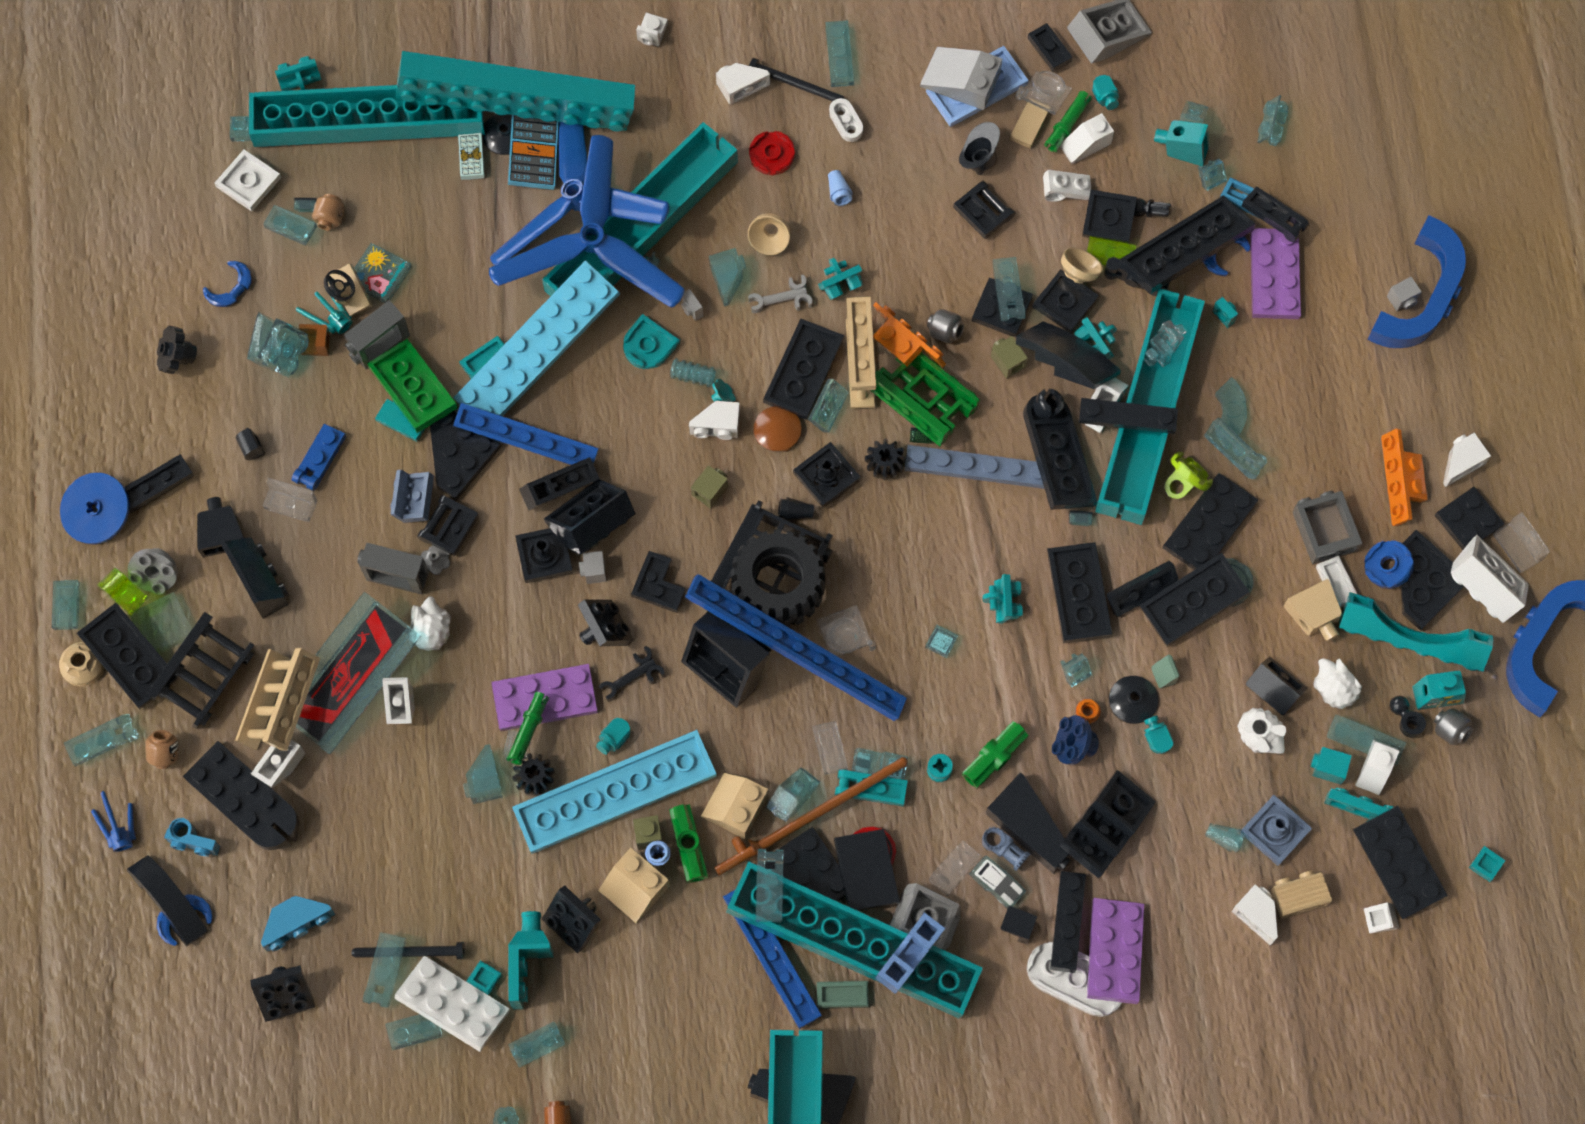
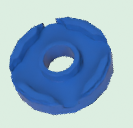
M1393 540L1378 542L1370 548L1364 561L1365 573L1371 582L1380 588L1386 589L1396 588L1404 584L1410 578L1414 568L1411 552L1404 544ZM1394 559L1395 565L1389 570L1383 569L1384 561Z

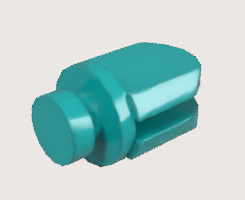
M1108 75L1096 77L1093 81L1092 92L1101 106H1105L1107 110L1117 108L1119 106V91L1112 78Z
M1156 715L1144 720L1145 725H1149V728L1144 730V735L1150 749L1156 754H1163L1171 749L1174 740L1165 722L1158 724L1159 717Z
M615 718L601 731L599 735L600 741L596 744L597 749L601 753L607 755L610 750L616 751L630 737V726L627 721L622 718Z

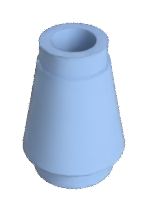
M831 171L828 174L830 200L837 206L846 205L852 200L853 192L841 171Z
M663 841L651 842L645 850L647 861L656 866L664 865L670 858L669 846ZM657 854L663 855L662 858L654 859Z

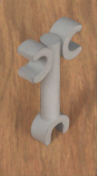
M801 275L802 283L799 285L794 284L792 277L789 278V288L791 289L789 291L764 297L756 293L750 294L748 296L749 302L757 301L759 303L751 307L752 313H759L762 311L763 306L795 299L794 306L797 311H800L799 303L801 301H806L808 307L812 308V298L806 291V277Z

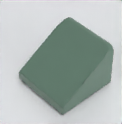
M1172 655L1165 656L1151 667L1159 688H1165L1177 683L1180 675Z

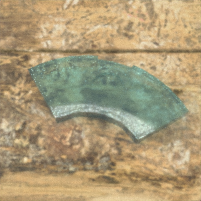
M1231 377L1215 393V397L1220 402L1222 408V416L1216 427L1231 441L1235 442L1245 426L1247 406L1243 390Z

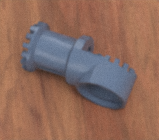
M990 827L982 836L984 848L994 852L999 857L1003 856L1014 866L1013 869L1015 871L1020 868L1030 855L1028 851L1024 852L1013 843L1014 840L998 827ZM990 833L998 834L1000 844L991 846L986 840L987 835Z

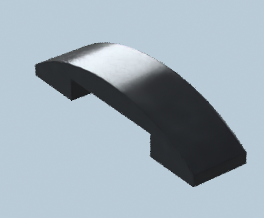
M149 855L127 868V872L141 890L144 888L169 920L171 928L186 947L208 933L203 922L180 889Z

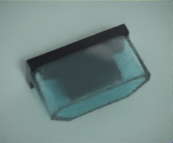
M294 198V211L313 212L317 198Z
M1070 510L1069 524L1090 526L1092 525L1093 512Z

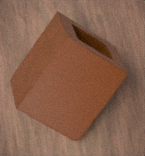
M299 324L301 355L329 356L331 334L328 326Z

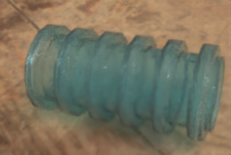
M679 358L673 360L670 369L671 379L677 377L679 381L685 379V382L692 381L693 384L698 382L700 386L706 384L709 388L714 383L716 370L713 366L708 368V365L701 366L700 363L694 365L692 361L687 363L686 360L679 361Z

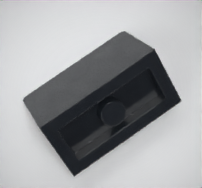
M1270 656L1261 663L1246 682V686L1281 715H1285L1308 689Z

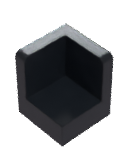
M1008 906L1000 929L1019 937L1018 942L1027 945L1037 916Z

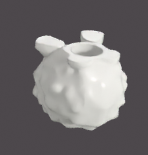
M432 596L428 597L421 607L413 605L411 609L412 621L409 640L419 649L426 651L439 650L447 642L450 635V614L445 609L440 608Z
M1321 658L1318 662L1319 673L1315 677L1314 688L1321 694L1323 701L1331 707L1343 709L1346 706L1353 705L1359 698L1362 685L1340 658L1336 660V664L1333 661Z
M1252 708L1243 713L1237 726L1243 743L1252 749L1254 753H1284L1286 727L1279 721L1277 716L1273 715L1270 710L1264 711L1262 708Z

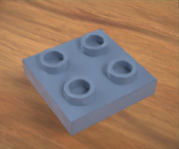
M1273 795L1244 826L1240 833L1279 866L1312 828Z

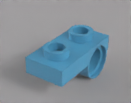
M185 818L173 820L169 828H167L164 837L170 843L171 848L185 851V848L193 849L195 854L209 857V854L218 855L220 845L216 840L197 836L195 827ZM188 827V832L185 836H177L180 828Z

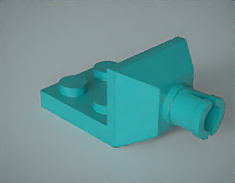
M522 912V929L517 931L508 944V1001L513 1010H524V1002H528V987H526L524 977H528V961L526 959L554 958L553 949L544 931L541 929V912Z

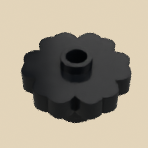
M168 325L164 329L157 348V366L159 371L174 374L178 370L179 364L187 365L195 361L197 347L190 341H185V334L182 328Z

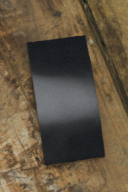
M1042 321L1016 335V345L1034 350L1035 360L1055 367L1054 376L1096 389L1121 373V370L1113 362L1087 342L1047 322Z
M1116 770L1059 846L1093 875L1100 878L1112 860L1120 853L1129 838L1136 832L1156 801L1120 771Z

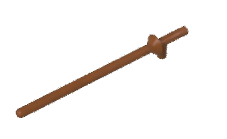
M901 757L758 842L747 839L751 845L746 848L740 836L734 837L731 842L738 853L715 866L716 872L720 876L754 855H757L760 860L764 849L906 767L908 760L905 757Z

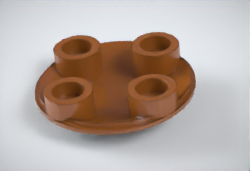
M775 406L763 410L757 416L754 423L756 442L771 451L787 452L791 450L801 435V422L798 416Z

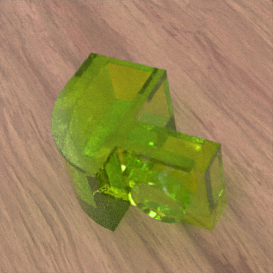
M115 567L97 584L102 593L112 602L117 603L130 616L148 599L141 590Z

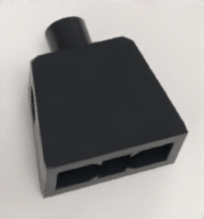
M220 497L207 499L208 510L197 514V549L202 558L226 553L221 545L224 541L245 538L231 506L223 507Z

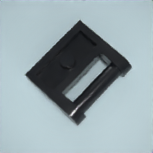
M983 180L957 200L953 208L986 239L1005 222L1010 221L1016 212L1011 207L1008 208L988 188L989 185ZM982 195L1000 215L997 216L978 196Z
M441 495L438 500V507L424 530H420L417 537L421 541L455 556L477 521L479 514ZM451 509L452 512L438 535H432L446 510Z

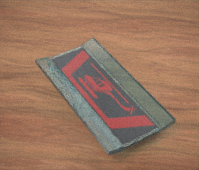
M363 592L315 654V656L320 658L296 728L331 755L383 687V678H390L420 639L421 635L369 594Z

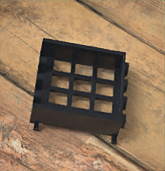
M758 500L756 505L752 503L711 582L723 589L726 588L731 579L734 557L738 556V550L742 545L747 547L748 539L754 535L759 537L761 532L757 528L761 521L776 527L781 532H795V537L797 538L801 535L808 539V543L818 547V554L822 555L825 563H828L833 552L831 549L833 535L828 533L826 538H823L762 509L763 502ZM778 564L769 565V567L780 571L773 586L758 580L759 573L755 577V583L759 587L769 591L771 594L777 595L786 594L777 589L785 574L802 581L801 575L789 570V566L785 564L783 567Z

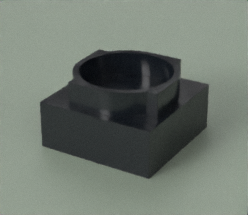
M707 611L693 624L681 662L737 708L756 690L772 650L765 644Z

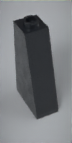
M1020 772L988 806L986 815L1051 873L1054 874L1057 869L1063 871L1071 862L1070 855L1059 846L1064 837L1025 776Z
M759 1069L757 1075L752 1074L747 1088L751 1089L750 1097L768 1103L769 1069ZM823 1073L822 1124H840L856 1077Z

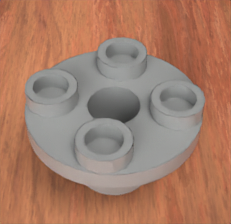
M159 548L138 551L131 557L128 564V580L130 583L157 595H161L171 588L178 575L177 565L168 553Z

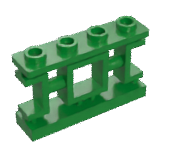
M922 351L908 366H905L896 358L895 360L901 366L892 374L884 367L879 371L877 370L875 372L876 390L870 391L939 447L946 442L947 437L954 431L955 425L949 420L958 411L969 418L971 414L976 412L980 399L977 398L973 391L966 389L954 376L946 373L938 363L930 360ZM911 365L920 372L915 378L907 372ZM899 378L907 383L903 390L894 384ZM921 382H924L937 393L929 403L913 392ZM947 395L956 401L952 407L943 401ZM934 408L944 413L939 420L930 413Z

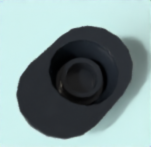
M983 122L971 130L959 156V163L962 167L972 169L978 175H982L984 171L993 167L997 160L996 147L1000 139L999 127L992 122Z

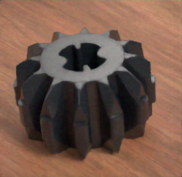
M885 438L883 444L876 440L874 447H868L867 453L869 455L865 456V462L869 463L867 470L874 471L873 476L875 478L882 474V478L885 481L888 474L895 478L897 475L896 471H903L902 464L906 462V457L902 455L904 453L902 447L896 448V441L890 445L888 444V439ZM887 457L889 458V461L887 459L886 462L881 461V458H883L884 460V458Z
M529 753L527 761L523 759L521 766L513 767L514 772L517 774L513 775L512 779L514 782H518L516 785L518 790L525 788V795H529L534 790L535 795L539 796L540 788L547 792L549 788L546 783H554V778L550 775H553L555 770L549 767L551 764L549 759L542 761L543 757L541 754H538L536 759H533L532 754ZM534 771H537L538 776L534 775L533 779H530L529 774H533Z

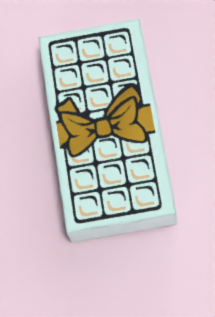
M482 134L458 135L461 180L484 178Z

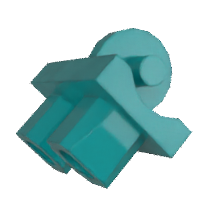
M309 56L300 58L299 64L292 66L288 63L278 65V70L275 71L282 91H288L297 87L305 90L304 85L322 80L315 59H311Z
M835 258L829 259L830 267L823 271L826 276L832 273L835 276L818 284L820 291L824 289L827 296L832 300L843 295L838 284L843 280L846 281L850 291L863 285L859 274L862 269L860 265L841 272V269L847 267L846 261L843 260L838 263Z
M1088 317L1082 320L1084 325L1074 333L1075 336L1085 342L1093 338L1096 344L1092 347L1105 355L1109 360L1113 358L1114 355L1104 340L1107 339L1110 344L1116 341L1113 336L1117 330L1115 325L1106 326L1104 321L1098 324L1101 330L1098 332Z
M1003 574L1001 579L995 580L994 585L989 586V593L984 594L982 600L984 603L990 604L991 611H995L996 623L1003 624L1009 619H1018L1023 615L1022 605L1020 603H1012V596L1017 597L1021 594V582L1011 580L1010 574Z

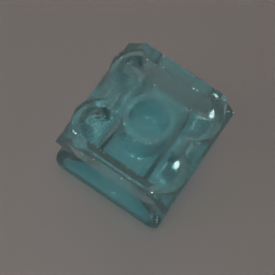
M258 312L246 359L289 378L298 369L299 361L297 358L299 354L303 353L308 347V334L276 318L273 320Z

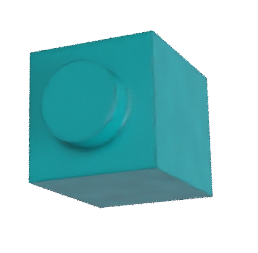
M1322 747L1319 753H1314L1310 765V767L1314 768L1312 776L1341 785L1346 779L1352 755Z

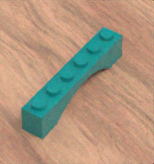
M1349 592L1340 618L1339 628H1343L1348 633H1359L1373 641H1385L1391 643L1396 648L1411 649L1422 656L1430 655L1437 657L1442 662L1456 663L1471 671H1484L1493 648L1492 635L1472 629L1448 634H1428L1412 630L1391 619L1380 609L1374 599Z

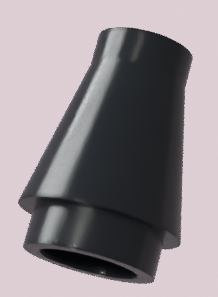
M786 497V499L780 498L778 506L779 517L785 520L813 518L814 505Z

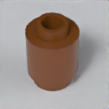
M564 1101L549 1102V1107L544 1108L545 1124H571L570 1106H565Z

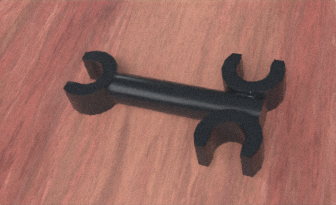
M644 647V651L647 654L644 659L639 658L636 653L633 654L634 661L640 666L613 683L605 681L599 685L600 691L606 688L612 690L606 696L608 702L616 698L618 690L645 673L650 684H654V679L651 677L654 672L660 673L662 678L665 677L664 669L656 665L652 659L649 647Z

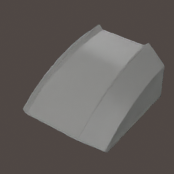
M917 883L908 884L901 893L900 903L897 905L893 918L890 921V926L909 934L921 916L926 913L945 928L933 945L946 950L950 946L958 926L961 905Z

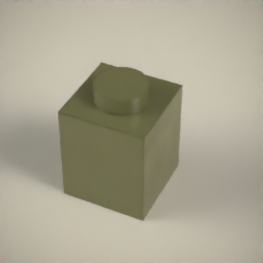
M1013 336L1006 340L1004 338L998 340L992 347L991 358L1006 379L1027 366L1028 357L1021 347L1016 345Z
M708 465L691 486V495L711 509L728 488L727 475L718 468L713 469Z
M658 815L633 819L638 850L646 849L653 841H662Z

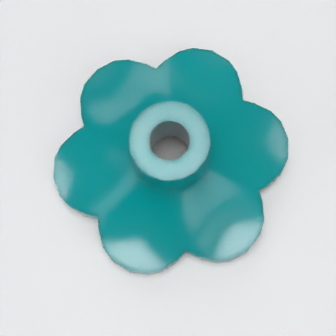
M719 378L712 384L716 392L711 396L714 402L736 401L732 388L729 384L724 383L722 379Z

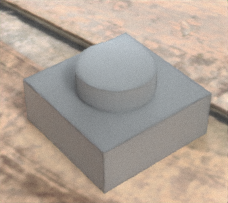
M690 289L684 292L682 297L683 303L681 304L682 309L687 316L691 315L697 321L703 317V307Z

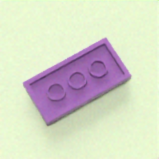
M1254 228L1250 232L1252 318L1299 319L1301 316L1299 237L1295 242H1290L1285 238L1284 234L1276 229Z
M589 664L491 682L500 731L521 727L524 720L523 713L528 710L535 692L545 694L543 698L546 695L549 697V701L542 714L543 720L541 724L598 713Z
M1099 898L1093 899L1087 998L1131 1004L1139 1003L1144 904Z

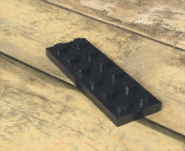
M1221 196L1122 257L1119 261V266L1146 291L1152 294L1253 231L1255 223L1225 196Z

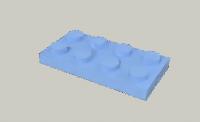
M1005 46L989 53L1003 60L1001 73L985 108L1028 85L1029 80ZM926 89L927 95L950 127L982 110Z

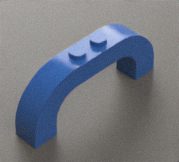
M1428 215L1415 241V245L1432 252L1438 258L1441 265L1440 279L1424 311L1417 317L1399 319L1381 311L1367 339L1373 343L1388 348H1408L1425 341L1436 330L1442 317L1447 319L1453 307L1449 305L1451 298L1456 300L1462 289L1458 284L1463 276L1466 264L1463 244L1457 234L1447 224Z
M1585 580L1569 581L1551 590L1538 607L1534 605L1531 607L1525 617L1529 620L1526 626L1520 625L1513 636L1517 640L1507 658V681L1518 702L1539 718L1546 712L1558 691L1541 681L1536 675L1532 664L1533 655L1559 612L1569 608L1585 611Z

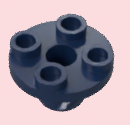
M1077 715L1063 717L1059 723L1056 740L1052 744V753L1057 756L1060 762L1067 765H1075L1085 756L1092 757L1095 755L1099 748V739L1097 734L1091 731L1087 719Z

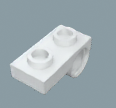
M1047 170L1044 173L1045 200L1057 202L1066 197L1082 200L1089 199L1091 190L1090 175Z

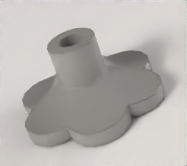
M433 545L429 550L423 551L421 554L428 571H431L434 575H439L443 569H447L450 566L449 553Z

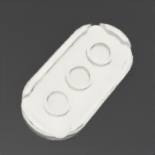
M1053 942L1044 943L1032 951L1027 962V973L1032 984L1039 990L1089 1015L1097 1017L1110 1015L1121 1005L1122 1002L1087 998L1089 956L1078 951L1076 972L1069 973L1050 970Z

